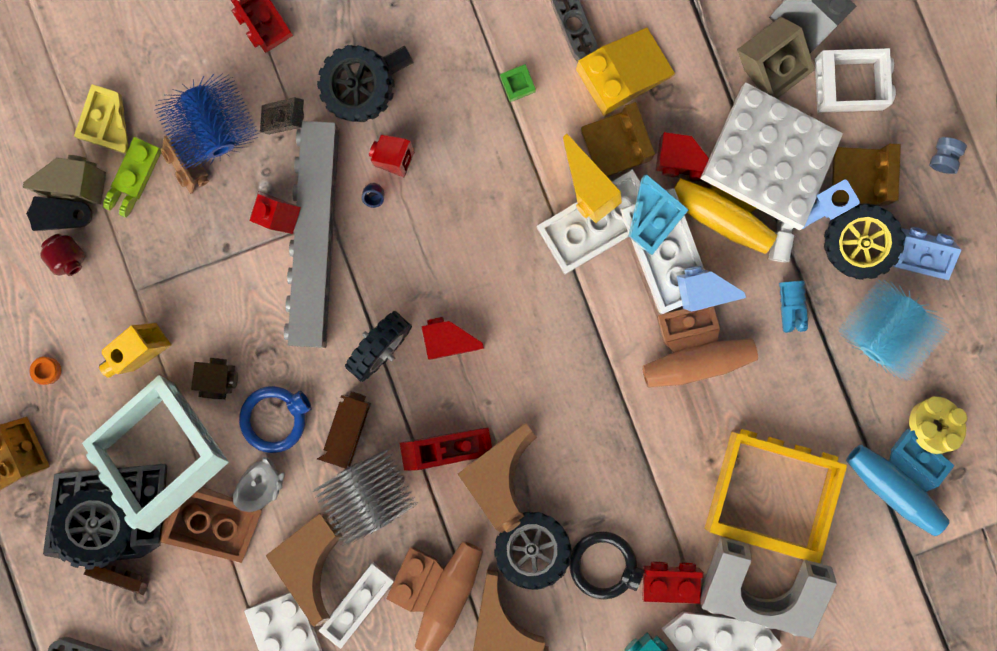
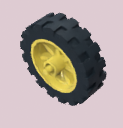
M863 203L830 220L828 229L824 234V249L828 260L844 275L859 280L866 278L874 279L880 274L888 273L890 268L898 263V257L904 250L903 240H905V236L901 230L900 222L891 212L876 205ZM865 221L863 233H859L852 224ZM870 223H876L881 230L868 236ZM848 228L855 235L853 240H843L844 233ZM884 234L885 242L883 247L873 243V239ZM856 244L855 249L847 256L843 245ZM871 247L881 251L872 260L868 250ZM861 249H863L866 262L853 260Z

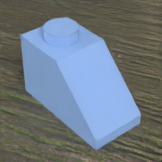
M701 266L687 268L684 270L685 274L677 276L683 309L690 312L746 298L745 292L712 271L702 269Z

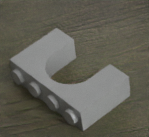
M721 537L700 590L701 608L713 614H723L734 617L739 621H748L768 629H778L789 632L794 636L813 639L837 585L832 567L804 559L796 580L788 592L771 599L757 598L742 588V583L752 561L749 544Z

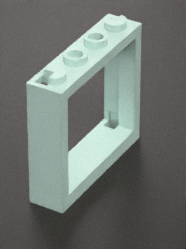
M160 375L82 443L88 452L86 455L87 459L100 472L99 479L113 493L111 495L112 500L126 514L124 517L126 523L133 529L138 528L147 532H152L229 463L177 386ZM163 400L201 457L142 509L106 450Z

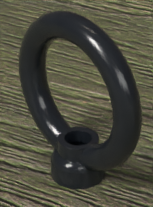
M594 532L578 541L571 552L569 564L571 577L575 585L586 595L604 600L618 597L627 591L628 588L637 591L644 570L637 567L635 553L628 542L622 537L611 532ZM597 543H608L615 546L621 551L625 559L626 567L621 580L609 588H598L591 585L581 572L580 564L584 552L590 546Z

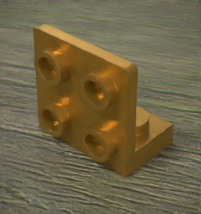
M636 102L625 105L621 113L581 127V133L591 160L607 177L650 162L655 156Z
M889 143L881 149L837 147L833 156L832 186L847 180L859 199V204L868 203L887 206L899 201L901 144ZM837 190L832 195L833 203L847 204L849 201V195L844 190Z
M28 417L0 424L1 491L22 478L39 473L50 467Z

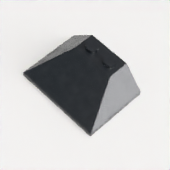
M166 464L117 468L142 509L166 488ZM99 470L54 474L43 549L44 556L60 559L59 553L57 551L54 552L52 549L49 531L54 512L69 495L72 497L75 495V492L80 490L87 492L90 489H98V492L104 493V490L111 492L110 488L99 479ZM90 511L79 513V515L87 520L90 518ZM95 511V517L99 518V520L105 517L104 514ZM73 518L69 523V529L83 527ZM110 520L100 526L101 528L113 530ZM163 522L152 532L132 528L131 537L126 549L116 560L142 558L161 546L160 537ZM82 534L71 535L78 544L83 538ZM98 534L102 545L111 539L109 536ZM87 540L84 544L86 547H96L93 540Z

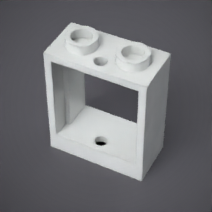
M890 48L823 50L815 58L817 113L883 111L892 105L896 89L892 85L891 74L894 71V59L890 57ZM874 63L875 100L836 101L835 65Z

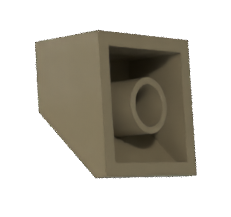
M779 17L737 49L744 71L758 89L777 99L815 71L802 27L783 17Z
M68 155V159L55 158L24 181L23 188L49 198L101 205L106 172L97 168L96 163L86 161L85 157Z

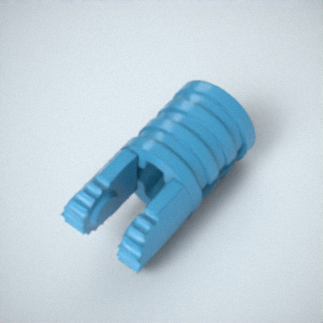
M805 281L779 283L782 328L785 333L793 332L795 327L800 332L807 331L808 329Z

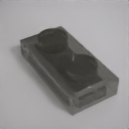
M293 97L262 105L260 133L270 135L302 128L304 100Z

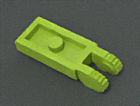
M133 138L110 186L112 188L104 199L103 207L109 211L113 209L121 192H123L127 196L121 203L119 215L127 218L137 199H140L160 157V148L139 138Z

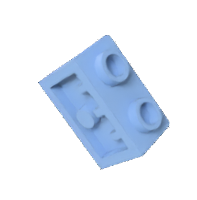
M911 227L910 230L901 228L905 236V240H903L904 250L898 257V263L893 266L949 280L962 250L954 241L955 239L942 233H938L937 236L929 235L927 231L917 227Z

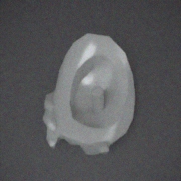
M263 457L262 461L250 466L241 477L233 494L234 505L239 510L245 512H253L265 507L269 502L277 499L279 491L282 489L285 473L278 474L277 469H275V463Z

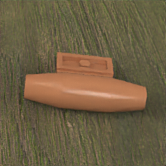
M714 306L692 312L681 309L661 314L657 317L664 344L673 353L643 365L642 370L648 388L684 385L724 375L758 360V351L753 339L718 341L720 326Z
M462 541L444 569L436 558L415 547L409 548L386 599L410 612H424L415 642V648L419 651H439L455 627L476 579L483 550L479 547Z

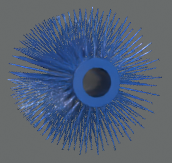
M193 80V88L190 87V89L182 92L181 95H171L180 97H170V99L177 100L166 102L174 104L172 106L175 107L162 110L168 116L161 120L169 119L162 124L169 123L174 127L172 128L173 131L170 132L171 134H174L177 138L189 136L185 138L184 142H181L185 146L180 148L188 147L191 148L189 149L191 151L185 153L179 149L182 155L194 157L187 160L189 163L193 159L196 160L193 163L195 164L198 162V159L202 160L204 158L205 160L209 157V159L213 158L214 160L218 156H220L221 161V155L233 151V148H244L234 146L243 145L238 144L242 143L239 142L242 141L240 139L246 137L243 135L250 133V131L245 132L248 127L244 129L238 128L241 123L246 121H241V117L237 118L242 115L239 113L238 115L235 114L237 111L234 110L235 107L240 110L238 106L244 102L237 103L241 99L234 100L232 98L235 94L231 92L234 90H228L226 88L227 85L217 84L219 81L213 83L212 87L209 86L212 82L206 86L199 84V86L194 87Z

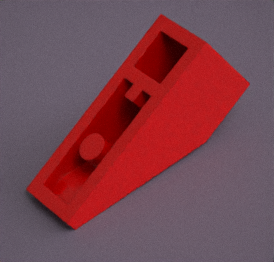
M489 427L399 443L404 471L422 470L476 459L492 448Z

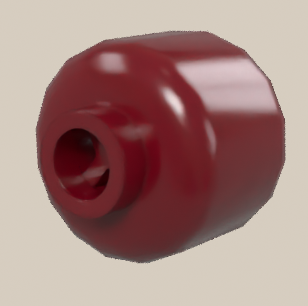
M55 234L42 243L40 257L54 275L61 276L67 274V276H72L82 269L81 263L85 258V254L71 236Z

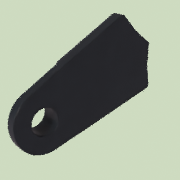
M37 196L33 197L26 213L32 231L81 228L87 226L92 219V210L85 203ZM82 210L84 215L83 218L79 220L77 214L79 211Z

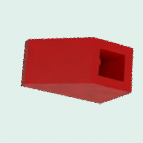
M663 132L659 139L655 171H662V175L667 177H679V174L690 175L692 180L704 181L700 178L709 158L692 136Z

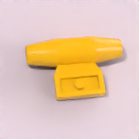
M680 178L674 186L679 202L688 209L687 213L695 220L727 239L764 254L769 251L775 242L777 234L752 214L758 208L711 184L710 189Z

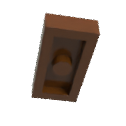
M110 564L101 568L94 566L93 569H86L84 575L143 596L148 587V584L141 581L142 575L127 570L124 575L115 573L116 567Z

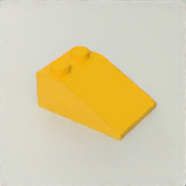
M648 28L602 46L578 60L576 68L603 116L608 115L675 75Z

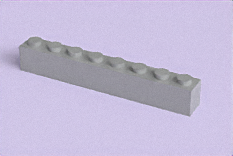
M302 121L301 129H297L296 144L300 146L299 157H295L294 170L298 174V184L293 186V201H297L296 205L301 207L294 228V240H290L289 255L293 257L292 268H288L287 282L291 284V295H287L285 305L286 312H290L289 323H285L284 340H288L287 346L326 348L339 128L336 123Z

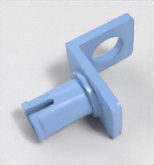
M843 180L816 195L817 202L812 207L805 227L824 216L832 220L860 203L847 180ZM844 190L848 193L849 201L845 206L838 207L833 204L832 195L835 191Z

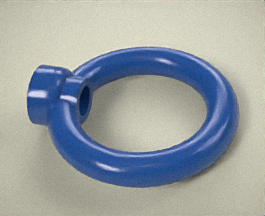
M269 386L254 391L247 397L240 410L239 424L244 438L251 446L262 452L279 453L290 449L299 441L303 434L306 421L305 413L312 410L310 401L302 391L293 394L281 387ZM271 397L285 401L288 410L294 416V426L291 433L285 439L277 442H268L256 435L251 426V413L254 406L261 400Z

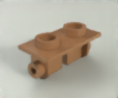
M164 136L161 153L168 164L172 163L177 171L175 175L179 184L182 187L186 186L190 194L193 193L195 184H198L199 187L206 185L209 182L207 178L209 175L200 161L193 164L195 161L187 164V162L180 159L182 154L181 151L180 153L177 151L179 149H176V146L178 147L176 139L180 140L179 138L182 136L171 138V140L175 139V142H170L167 139L168 137Z

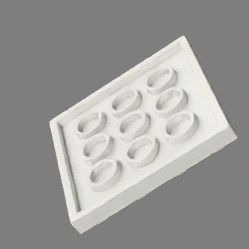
M745 82L738 93L700 179L801 230L805 227L817 198L816 195L819 193L843 133Z

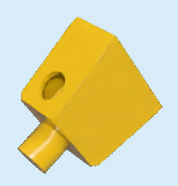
M157 323L131 325L102 349V355L106 360L99 365V369L107 378H111L115 374L133 372L169 348L171 343Z

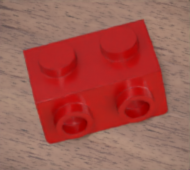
M231 0L235 6L231 12L240 25L244 22L250 30L246 35L255 48L260 45L263 51L267 53L293 36L271 0Z

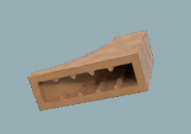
M526 423L458 473V476L485 515L500 533L514 530L521 523L519 520L524 517L515 497L514 477L520 457L525 449L537 438Z
M321 513L266 555V558L313 627L323 625L330 619L322 600L321 574L328 554L337 544L339 538L341 539L342 534L338 533L341 528L337 527L336 530L334 529L335 525H339V522L331 523L333 520L335 522V517H330L329 519L328 514Z
M487 569L473 651H549V646H544L543 636L528 632L511 619L504 609L498 593V571Z

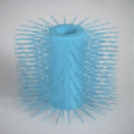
M878 289L876 292L873 291L877 299H879L876 302L878 305L873 303V310L868 308L870 310L868 311L869 313L864 311L867 314L866 317L862 318L859 316L861 318L859 319L860 321L855 319L857 325H851L852 327H850L853 331L851 332L849 328L846 331L854 339L852 342L855 341V344L859 345L857 347H860L859 350H862L870 359L881 364L882 367L883 365L886 368L891 367L894 371L897 368L901 374L905 373L908 375L901 367L912 369L907 364H909L908 362L913 364L911 358L916 360L915 358L917 357L914 354H916L915 352L920 354L918 352L920 351L919 349L921 347L924 348L920 345L922 344L921 342H928L924 339H928L927 337L929 336L927 334L932 338L938 337L931 335L933 334L931 331L938 335L939 331L936 330L937 327L935 326L937 324L934 322L939 320L929 316L928 314L930 313H927L926 309L922 307L925 305H920L917 303V300L914 301L911 297L909 298L905 294L903 296L901 293L898 296L893 290H891L892 292L883 290V292L887 293L885 294L886 296L878 297L876 292L879 294L883 293Z

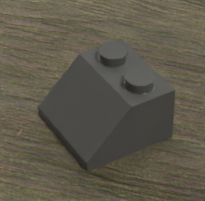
M784 0L769 18L774 22L779 17H783L802 27L809 53H811L857 6L851 0Z

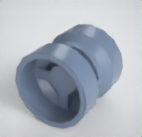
M939 138L936 145L937 153L932 156L929 166L942 173L956 174L960 167L959 158L964 155L967 145L954 138Z

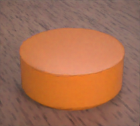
M39 357L30 366V376L38 384H53L61 376V366L52 357Z

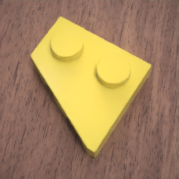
M91 84L74 137L126 154L129 144L122 95Z

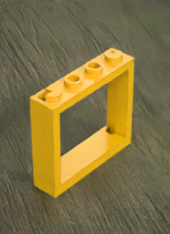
M741 429L740 434L731 432L704 529L713 534L820 564L847 465L839 463L838 456L822 452L821 457L811 455L812 449L795 444L794 449L783 447L785 443L783 440L769 436L767 442L756 439L758 433ZM740 443L828 468L807 546L719 521Z

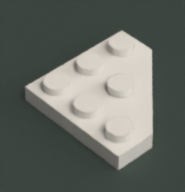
M682 611L662 627V630L678 651H776L782 646L770 629L756 623L739 621L730 616L705 615Z

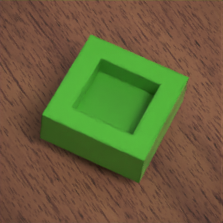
M526 64L500 74V79L509 102L536 92Z

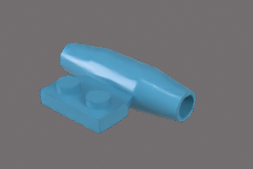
M906 429L891 448L889 461L862 444L855 447L848 455L846 461L867 487L903 518L933 536L940 535L948 527L950 520L927 494V491L940 486L955 466L942 454H933L920 447L916 442L918 437L915 431H911V429Z

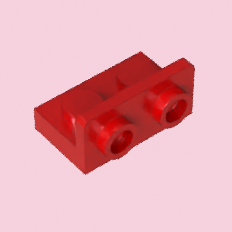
M653 561L651 566H643V602L700 604L701 578H704V572L696 567L695 563L681 562L679 567H669L666 562Z

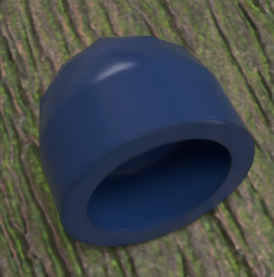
M369 183L363 189L362 202L372 208L381 206L385 196L383 188L377 183Z

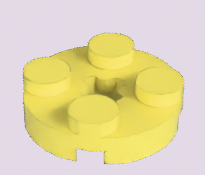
M934 396L925 399L913 407L909 417V426L911 431L915 430V434L918 437L916 442L924 450L933 454L951 452L959 449L965 439L967 415L963 409L957 408L948 399ZM936 420L941 423L942 429L940 431L937 430V425L934 424Z

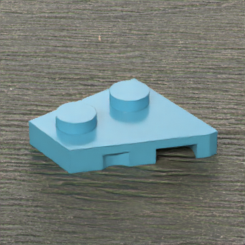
M644 175L641 178L628 237L649 254L653 255L688 209L652 178Z

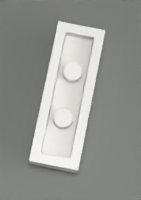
M373 562L331 614L330 619L323 624L319 632L341 649L395 579Z

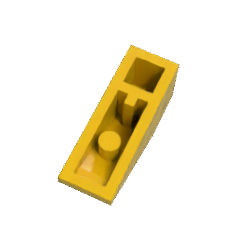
M565 134L563 141L578 202L576 207L583 217H590L597 223L622 203L621 191L568 134Z

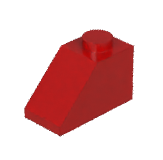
M381 135L378 142L374 141L369 152V157H372L371 162L373 166L405 178L414 155V150L409 140Z
M258 191L250 221L270 230L293 234L301 207Z
M443 317L427 320L428 325L421 326L428 360L484 349L481 341L451 321L444 322Z

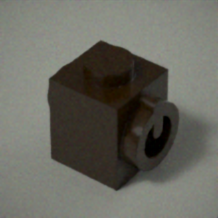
M210 358L209 363L194 362L191 390L199 391L198 397L226 400V394L232 393V388L235 389L237 386L238 373L234 372L235 366L226 365L227 359Z

